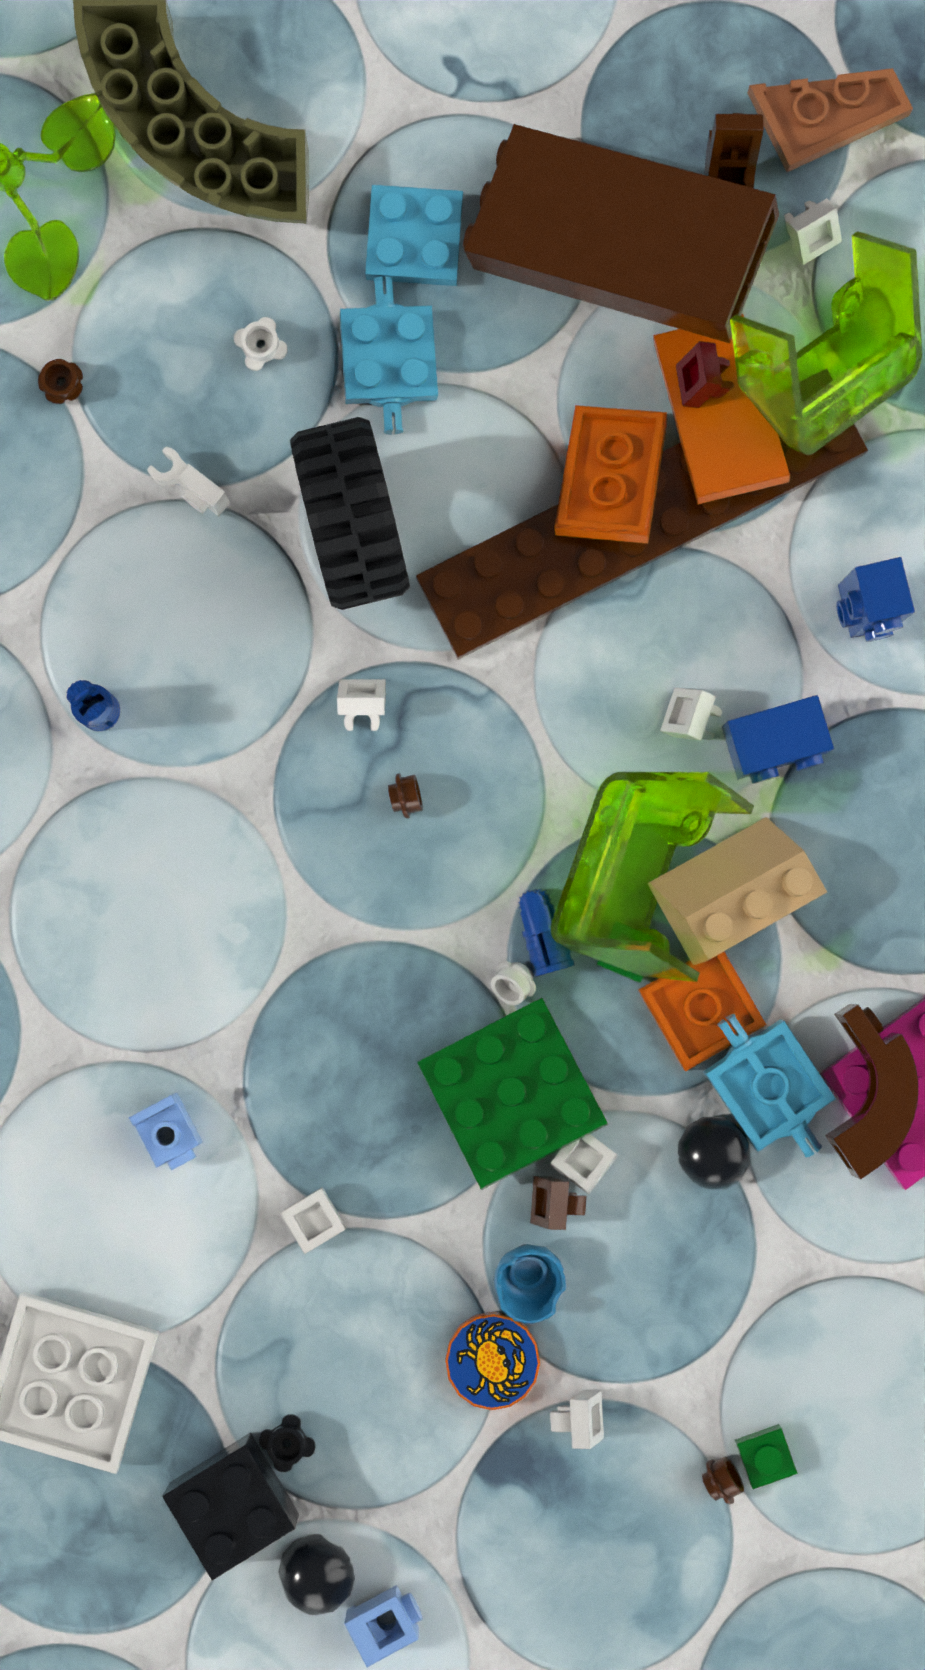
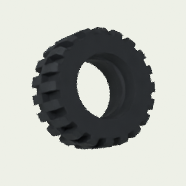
M355 417L298 431L290 439V445L314 546L331 606L344 610L403 595L410 588L409 578L370 421L361 417Z

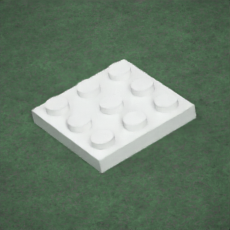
M26 1292L21 1293L0 1359V1441L116 1474L120 1468L159 1331Z

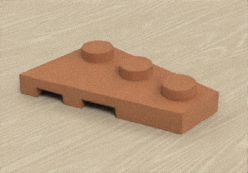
M893 68L840 74L836 79L808 82V78L791 80L789 84L766 87V83L749 85L747 92L757 114H763L764 128L786 172L792 171L908 117L913 110Z

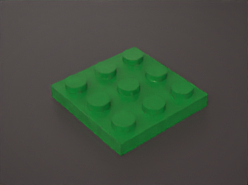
M543 998L518 1009L417 1062L481 1190L608 1125Z

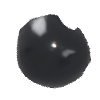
M702 1117L686 1127L678 1142V1161L682 1170L693 1182L702 1188L727 1189L742 1180L750 1165L749 1143L746 1136L738 1126L723 1117Z
M312 1534L295 1540L282 1554L278 1570L288 1601L295 1608L309 1615H320L337 1610L351 1595L355 1580L353 1565L350 1563V1557L345 1550L329 1542L320 1534Z

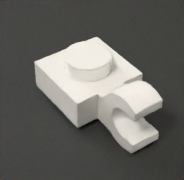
M165 447L162 452L173 462V466L170 471L161 473L150 465L147 470L152 479L164 486L172 484L181 485L185 490L182 498L202 514L208 508L217 516H220L230 503L226 492L190 464L187 465L174 449Z

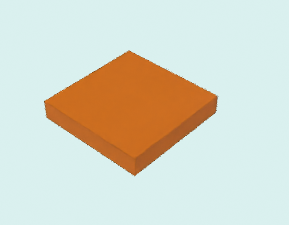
M725 952L696 965H693L688 960L638 989L685 1072L731 1046V1043L717 1025L723 1019L735 1034V1031L725 1017L735 1014L747 1035L767 1025Z

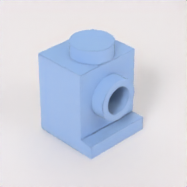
M178 1093L172 1094L129 1117L132 1125L136 1127L156 1168L166 1162L171 1170L185 1164L196 1157L192 1148L203 1143ZM164 1126L170 1127L174 1131L175 1138L171 1144H164L159 1139V1130Z
M395 1585L357 1607L354 1605L348 1608L344 1624L366 1667H369L417 1641L419 1637L417 1622L423 1620V1617L413 1595L409 1592L402 1596L398 1586ZM390 1611L395 1615V1621L388 1625L381 1623L378 1616Z

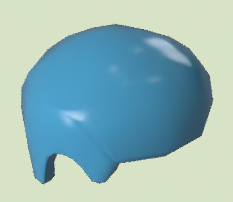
M523 1244L507 1252L499 1261L493 1278L501 1310L514 1321L534 1324L552 1317L556 1312V1304L560 1295L566 1291L564 1268L559 1258L546 1247Z

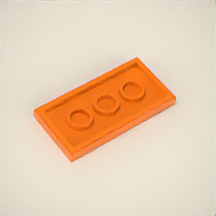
M743 313L739 318L730 343L682 329L653 335L654 347L697 503L702 504L789 483L790 473ZM699 341L715 343L718 357L726 358L730 362V366L721 374L722 380L733 382L734 387L722 398L711 396L699 408L685 407L682 405L676 364Z

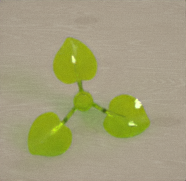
M95 93L82 95L65 102L53 110L46 118L40 136L43 144L54 153L25 152L22 148H16L12 152L0 143V191L6 192L31 228V230L19 231L9 240L4 252L5 267L10 278L21 289L45 301L57 299L70 286L79 264V245L72 230L60 220H51L39 227L36 218L17 191L26 175L23 162L33 161L54 164L62 158L65 165L75 172H88L102 166L111 156L114 149L116 129L106 115Z

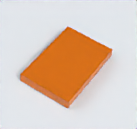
M575 405L554 525L555 535L648 544L667 428V412Z

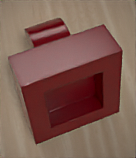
M699 341L676 364L682 405L685 407L699 408L711 396L722 398L734 387L733 382L722 380L721 374L730 366V362L726 358L718 357L715 343Z

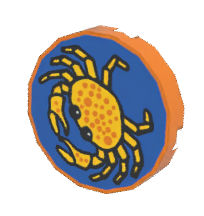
M494 1311L476 1314L460 1324L449 1341L445 1357L448 1379L457 1394L471 1405L488 1410L511 1407L525 1398L536 1383L540 1366L537 1343L527 1326L521 1322L514 1321L503 1313Z

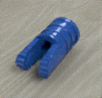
M79 680L71 684L66 692V698L71 704L72 714L77 721L93 731H106L117 723L120 717V704L114 695L104 687L92 684L87 680ZM93 699H96L99 702L95 703L91 707L88 705V703Z
M542 889L528 890L526 893H522V897H519L520 902H518L525 931H522V935L526 941V949L530 955L529 960L534 969V977L575 966L570 954V946L567 943V935L564 933L563 921H558L554 904L551 903L552 899L549 897L550 894H547L546 890L542 891Z

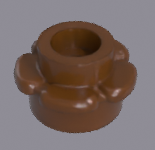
M55 359L45 364L38 377V386L41 391L46 393L45 397L48 401L54 404H63L65 400L73 401L80 396L83 390L81 384L83 373L75 363H69L64 359ZM60 378H64L66 381L62 386L57 384Z
M400 773L396 774V783L388 785L390 802L394 812L402 811L404 817L408 819L410 818V813L423 811L419 784L415 774L401 777Z
M726 1456L717 1461L712 1459L706 1462L707 1472L702 1474V1479L708 1493L715 1501L723 1498L725 1503L733 1504V1497L744 1492V1485L736 1467Z

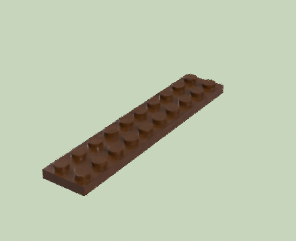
M824 370L768 398L790 473L789 483L698 504L680 442L662 453L648 544L557 536L554 530L557 504L416 575V580L457 660L864 456L868 449L827 371Z

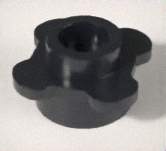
M294 1414L285 1415L280 1425L272 1430L265 1429L259 1437L261 1448L267 1450L269 1457L274 1462L275 1469L279 1472L290 1471L293 1465L302 1457L312 1456L316 1448L314 1439L305 1435L300 1427V1418ZM285 1439L291 1440L292 1445L290 1447L283 1445Z

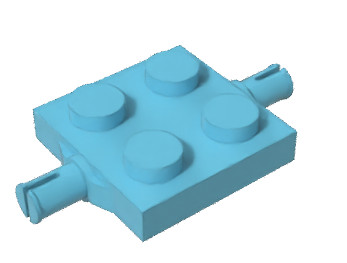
M380 276L373 280L376 304L367 308L340 309L345 404L369 403L377 407H383L384 434L392 435V417L394 418V434L404 432L401 407L415 401H437L438 386L432 305L402 306L394 304L393 278L385 276L384 294L383 278Z
M735 1014L725 1017L735 1031V1034L725 1020L722 1019L717 1025L733 1047L730 1048L724 1058L703 1071L756 1151L759 1152L779 1138L792 1135L805 1157L814 1155L805 1138L816 1152L822 1148V1145L818 1142L807 1124L810 1123L816 1112L836 1099L784 1020L780 1019L762 1032L748 1036Z

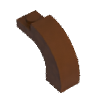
M715 114L713 130H709L704 175L754 188L756 166L764 132L763 114Z
M849 1004L834 1015L866 1063L869 1075L868 1092L860 1109L850 1119L825 1136L851 1175L861 1180L885 1163L896 1152L907 1136L917 1109L918 1076L913 1055L903 1035L891 1033L882 1039L879 1033L884 1031V1028L869 1007L862 1010L859 1004Z

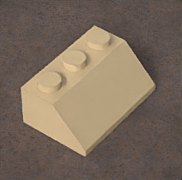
M767 817L647 883L693 965L710 960L827 893L805 851Z

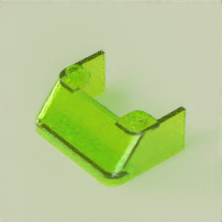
M859 231L851 235L855 277L845 283L833 296L831 302L833 327L798 352H796L794 335L739 315H735L730 319L738 385L789 448L806 455L815 453L906 386L916 376L922 361L916 249Z
M616 772L611 774L602 782L595 796L551 923L553 939L571 951L640 976L697 982L700 973L669 954L670 944L664 934L655 929H649L657 900L647 883L668 872L676 846H694L708 835L715 813L752 814L754 805L709 772Z

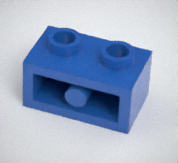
M902 557L855 567L838 584L841 600H838L836 603L837 614L843 628L848 627L851 638L865 635L866 642L888 638L894 635L893 631L903 628L902 622L915 613Z
M818 695L729 720L722 726L737 780L750 776L752 784L778 777L777 768L795 763L797 771L823 764L822 755L834 749Z

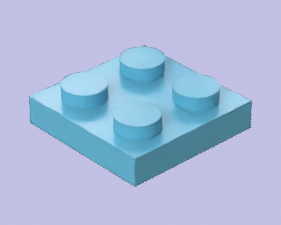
M372 185L365 272L366 280H374V278L382 276L383 281H385V276L393 278V282L457 286L463 191Z

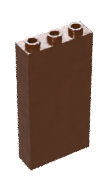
M513 124L508 140L504 139L498 148L496 156L497 168L493 178L484 184L481 191V208L476 221L469 224L464 235V252L473 269L730 343L779 217L776 194Z

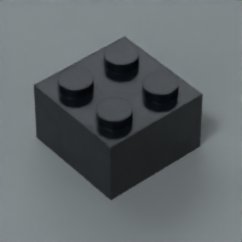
M251 1432L171 1481L162 1495L211 1580L216 1579L293 1531L299 1518L297 1509Z

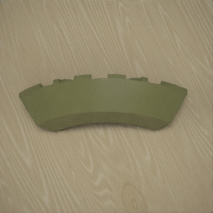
M73 0L74 23L78 45L91 86L106 115L122 138L147 164L185 192L218 208L246 217L273 222L307 224L309 148L305 129H287L270 126L249 118L244 120L223 108L221 103L190 75L183 64L175 46L173 20L167 0Z

